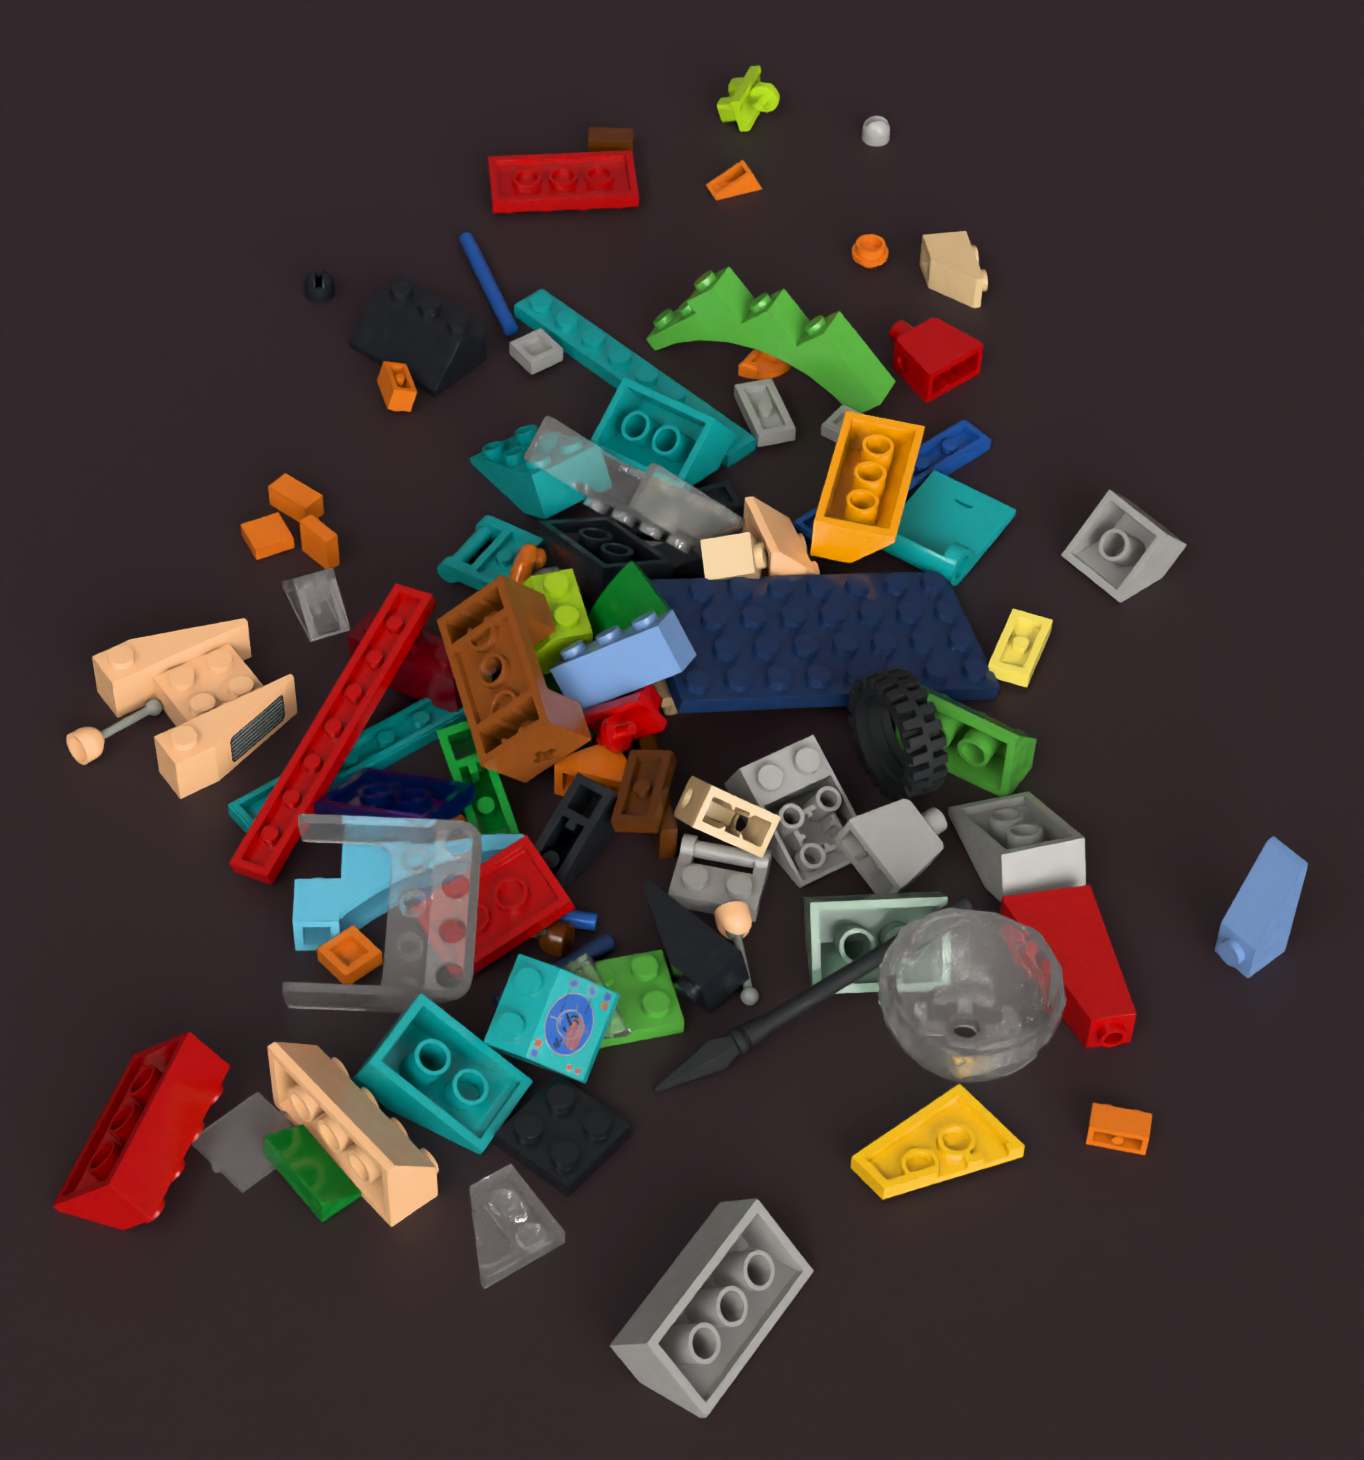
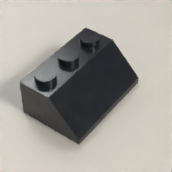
M399 275L374 293L350 340V348L382 366L383 361L407 364L414 385L435 398L487 360L486 324L406 277Z

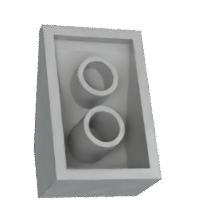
M1029 791L948 807V816L984 887L1000 902L1002 896L1086 885L1085 837Z

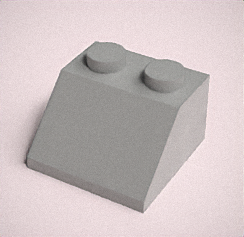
M1109 489L1061 556L1113 598L1122 603L1163 578L1187 544L1132 501Z

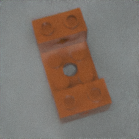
M500 575L437 619L482 767L526 783L592 740L580 702L547 689L534 645L556 631L544 594ZM502 667L500 676L493 682L492 678L495 672Z

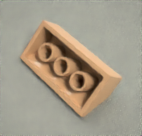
M273 1042L267 1046L273 1099L276 1107L295 1126L303 1124L361 1191V1196L391 1227L438 1196L437 1173L439 1168L434 1157L425 1148L419 1150L409 1140L403 1125L394 1117L389 1119L379 1109L375 1097L367 1088L362 1087L359 1089L349 1078L345 1066L336 1057L330 1059L317 1045Z

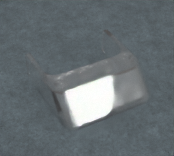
M545 416L524 456V459L586 496L584 505L603 515L610 509L613 511L611 514L612 518L631 528L636 521L640 523L638 530L659 541L664 534L668 536L666 543L687 554L691 547L697 550L701 549L700 540L727 536L742 528L745 519L662 466L651 463L647 472L639 470L622 462L550 416Z
M299 814L298 827L302 841L379 846L388 853L392 865L383 977L380 986L283 982L282 994L287 1007L402 1013L420 993L424 994L436 1005L465 995L471 988L474 974L482 857L481 834L477 828L471 823L461 820Z

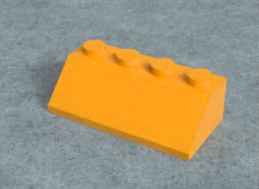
M846 411L814 519L811 556L852 563L895 543L925 426Z

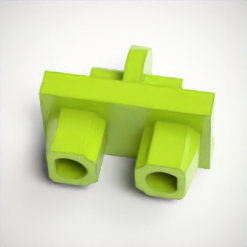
M760 65L750 66L744 77L732 78L728 85L730 97L720 98L717 103L721 121L723 123L737 122L740 132L750 131L759 113L773 111L780 101V94L774 85L761 82L760 74L762 70Z

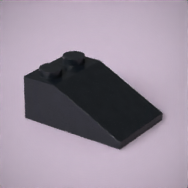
M609 516L539 521L538 530L558 569H573L584 606L589 609V612H591L594 604L609 583L631 560L642 569L649 580L672 579L674 562Z

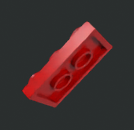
M525 835L411 910L458 984H460L574 910L575 906L529 837Z

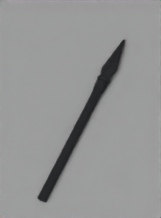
M962 895L761 1017L751 1019L740 1025L739 1029L736 1027L730 1029L726 1035L707 1039L655 1086L654 1092L659 1093L726 1069L739 1053H746L749 1050V1046L753 1047L766 1038L770 1032L973 911L970 901L966 896Z

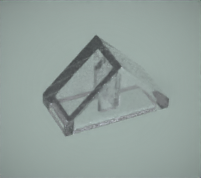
M333 567L282 581V587L310 642L350 630Z

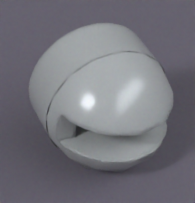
M879 115L870 116L866 119L862 126V141L867 145L875 147L887 144L890 139V125L888 121Z

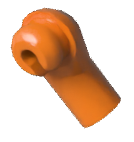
M526 544L520 547L508 578L522 584L532 575L533 569H541L547 559L544 549L536 548L534 544Z

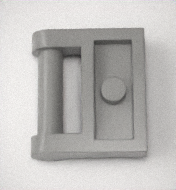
M684 833L668 895L686 909L714 914L715 910L722 904L733 901L744 902L750 907L752 921L756 922L770 870L772 849H766L763 858L741 848L699 841L697 835ZM694 859L710 860L753 868L754 870L752 874L696 864Z

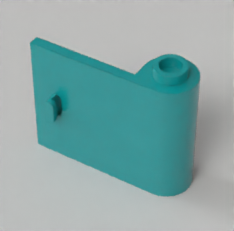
M934 470L906 502L895 543L880 550L924 572H938L952 586H956L1015 517L1016 509Z

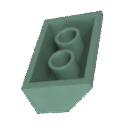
M940 891L804 897L805 945L811 986L948 904V896ZM949 925L835 994L951 989Z

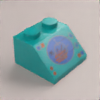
M518 954L483 1043L510 1057L586 1084L620 994L562 968Z

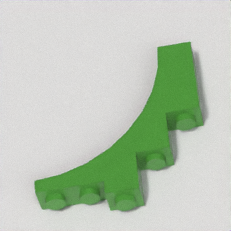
M729 266L716 273L709 270L700 276L694 283L696 290L690 298L684 301L677 310L672 311L669 308L659 314L653 321L654 329L646 338L655 351L675 343L698 340L729 342L757 349L785 361L810 376L830 392L841 404L847 405L861 413L881 405L896 382L840 311L825 318L823 315H819L810 321L784 288L771 295L765 292L754 298Z

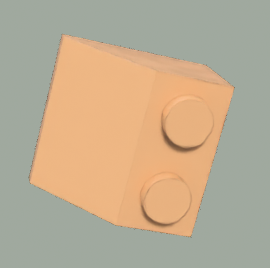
M753 496L746 497L744 501L743 533L750 532L758 543L764 544L767 568L761 569L762 576L820 575L818 564L816 561H810L807 555V546L803 534H797L790 518Z

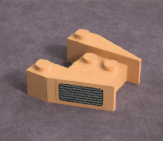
M245 618L130 639L92 656L97 692L117 718L145 706L150 699L161 701L164 712L176 727L154 736L160 774L180 799L220 781L297 714L295 682L292 674L263 686L244 663V660L252 657L248 622Z

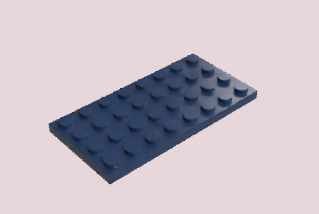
M938 572L760 576V579L735 577L727 580H709L707 578L650 580L671 610L673 609L696 653V657L683 672L665 679L678 714L848 706V701L851 700L849 692L853 689L852 685L856 681L896 667L909 671L911 677L915 676L920 681V685L945 694L955 701L996 699L1000 690V685L994 673L988 668L989 662L950 582Z

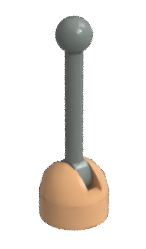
M158 699L148 700L144 708L102 731L88 726L78 728L66 737L69 751L77 762L82 765L88 764L102 754L104 739L148 715L156 716L160 714L163 709L161 701Z
M728 902L719 906L714 912L716 927L720 935L727 940H732L734 946L742 952L749 979L742 984L743 990L740 997L744 1004L754 1005L759 999V993L752 987L742 940L752 927L750 907L744 902Z

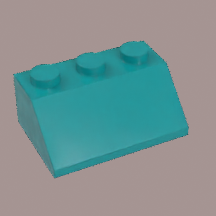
M623 377L590 441L597 442L601 455L682 493L718 470L736 433L709 415Z

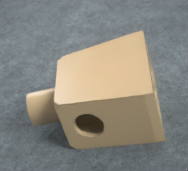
M694 776L689 779L674 811V817L689 826L763 858L781 819L780 816ZM742 815L748 818L746 827L739 832L736 830V822Z

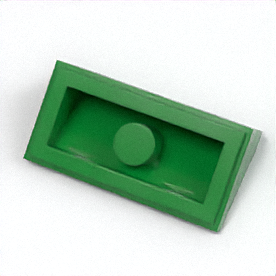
M303 1124L270 1133L263 1138V1154L321 1222H324L361 1197V1191Z

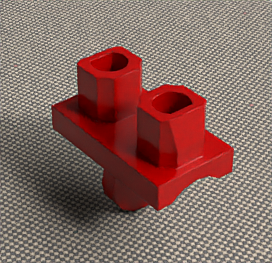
M652 685L635 690L631 695L620 696L598 706L583 710L587 726H590L597 734V743L601 746L605 745L610 752L615 754L627 751L631 747L633 740L663 731L667 724V720L659 712L663 698Z

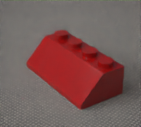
M190 1031L133 1054L52 1206L59 1212L121 1230L155 1220L165 1206L166 1200L164 1196L171 1182L181 1174L185 1167L184 1157L190 1145L204 1130L205 1123L203 1119L209 1107L218 1100L224 1090L222 1082L230 1065Z

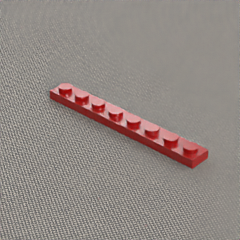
M395 583L230 860L229 865L234 873L273 885L434 610L436 601L433 594Z

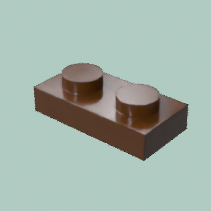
M630 750L610 821L615 832L658 833L677 763L672 750Z

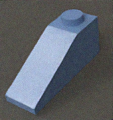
M1274 836L1267 840L1224 916L1214 950L1227 965L1235 967L1247 978L1285 952L1308 868V863Z

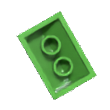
M919 685V688L925 687L929 694L928 703L933 702L937 709L934 713L935 719H941L943 728L939 731L940 735L946 737L947 746L943 747V750L948 753V762L944 764L948 768L947 772L999 797L1011 795L1032 769L1037 739L1025 734L1021 730L991 718L983 712L955 701L945 694L936 692L924 685ZM896 727V730H895L896 740H897V742H898L900 748H901L902 750H904V749H903V746H902L900 734H899L898 729H897V727Z

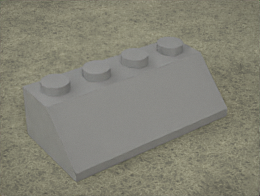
M757 1198L720 1202L609 1346L641 1384L699 1418H707L814 1270Z

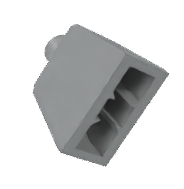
M903 798L851 818L835 837L834 841L875 894L902 893L944 849L943 842L937 835L946 830L947 821L942 812L937 808L932 807L920 814L910 800Z

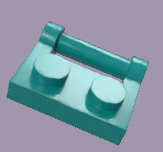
M486 515L476 524V531L452 557H446L438 565L437 571L440 577L448 583L459 581L476 590H480L500 575L509 577L520 547L526 544H534L536 548L544 549V540L507 522ZM487 542H492L472 565L468 564Z

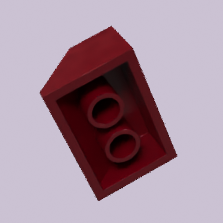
M371 610L347 635L350 659L378 611ZM424 625L388 687L418 700L428 698L432 700L433 706L450 713L453 711L458 712L463 705L441 633Z

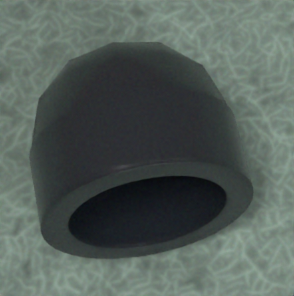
M314 270L307 275L304 287L305 296L308 300L315 303H324L330 301L335 296V283L331 274L324 270L323 272L316 273Z

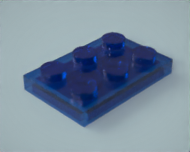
M365 767L315 801L314 808L316 819L333 821L338 826L357 825L370 827L375 832L394 831L406 833L411 838H426L433 835L435 830L444 823L459 816L462 810L477 799L473 783Z

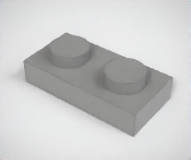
M772 378L734 385V398L751 434L756 437L757 447L795 440L796 428Z

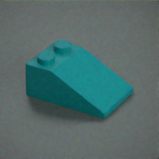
M422 993L400 1014L352 1078L356 1085L360 1088H367L375 1099L388 1110L479 1155L486 1149L495 1133L503 1125L533 1082Z

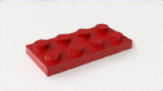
M632 150L488 156L493 213L512 214L532 211L551 212L554 210L639 207V192Z

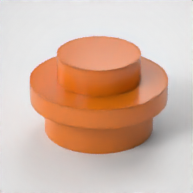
M875 234L860 236L852 246L851 251L852 259L866 268H874L884 264L889 254L885 240Z

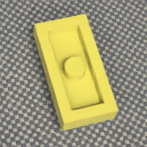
M1012 609L988 664L989 670L994 673L996 679L1028 687L1051 633L1052 619Z

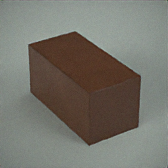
M589 127L588 152L632 150L633 152V128Z

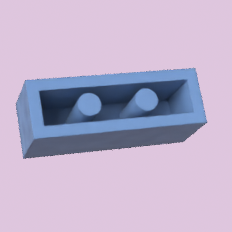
M673 609L660 615H656L654 610L649 611L631 622L632 626L621 630L618 625H615L599 633L595 637L596 641L585 645L583 640H578L564 647L560 651L562 657L550 668L563 695L580 702L583 711L683 672L696 657V653Z

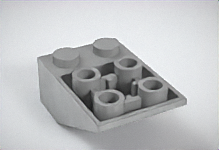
M814 735L739 768L724 784L728 792L781 817L767 849H772V856L799 888L852 864L834 839L848 820L857 815ZM741 815L744 823L747 825L748 818Z

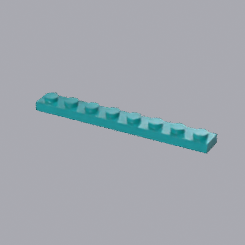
M544 289L538 290L514 305V317L534 331L540 328L543 329L563 348L565 353L614 388L618 389L623 377H626L717 419L736 433L722 461V464L727 468L756 450V437Z

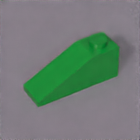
M466 720L437 730L438 740L472 835L520 834L499 774L482 767L468 721Z

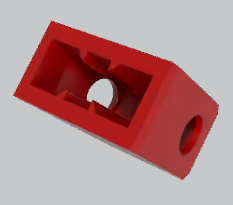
M930 318L914 328L904 320H900L890 330L889 338L894 342L893 368L926 403L980 373L984 344L938 318Z

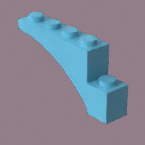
M524 834L343 836L341 878L317 877L312 879H295L292 919L295 951L317 950L318 947L352 925L358 930L375 918L416 899L418 889L434 891L444 889L524 837Z

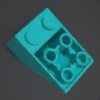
M537 425L523 426L514 432L515 436L505 441L488 443L483 446V452L470 458L471 464L523 513L545 520L610 487L597 442L579 438L578 435L570 436L558 433L557 430L538 428Z

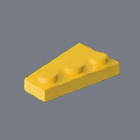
M959 1083L853 1155L850 1168L883 1200L1021 1158L1024 1155L1025 1145Z

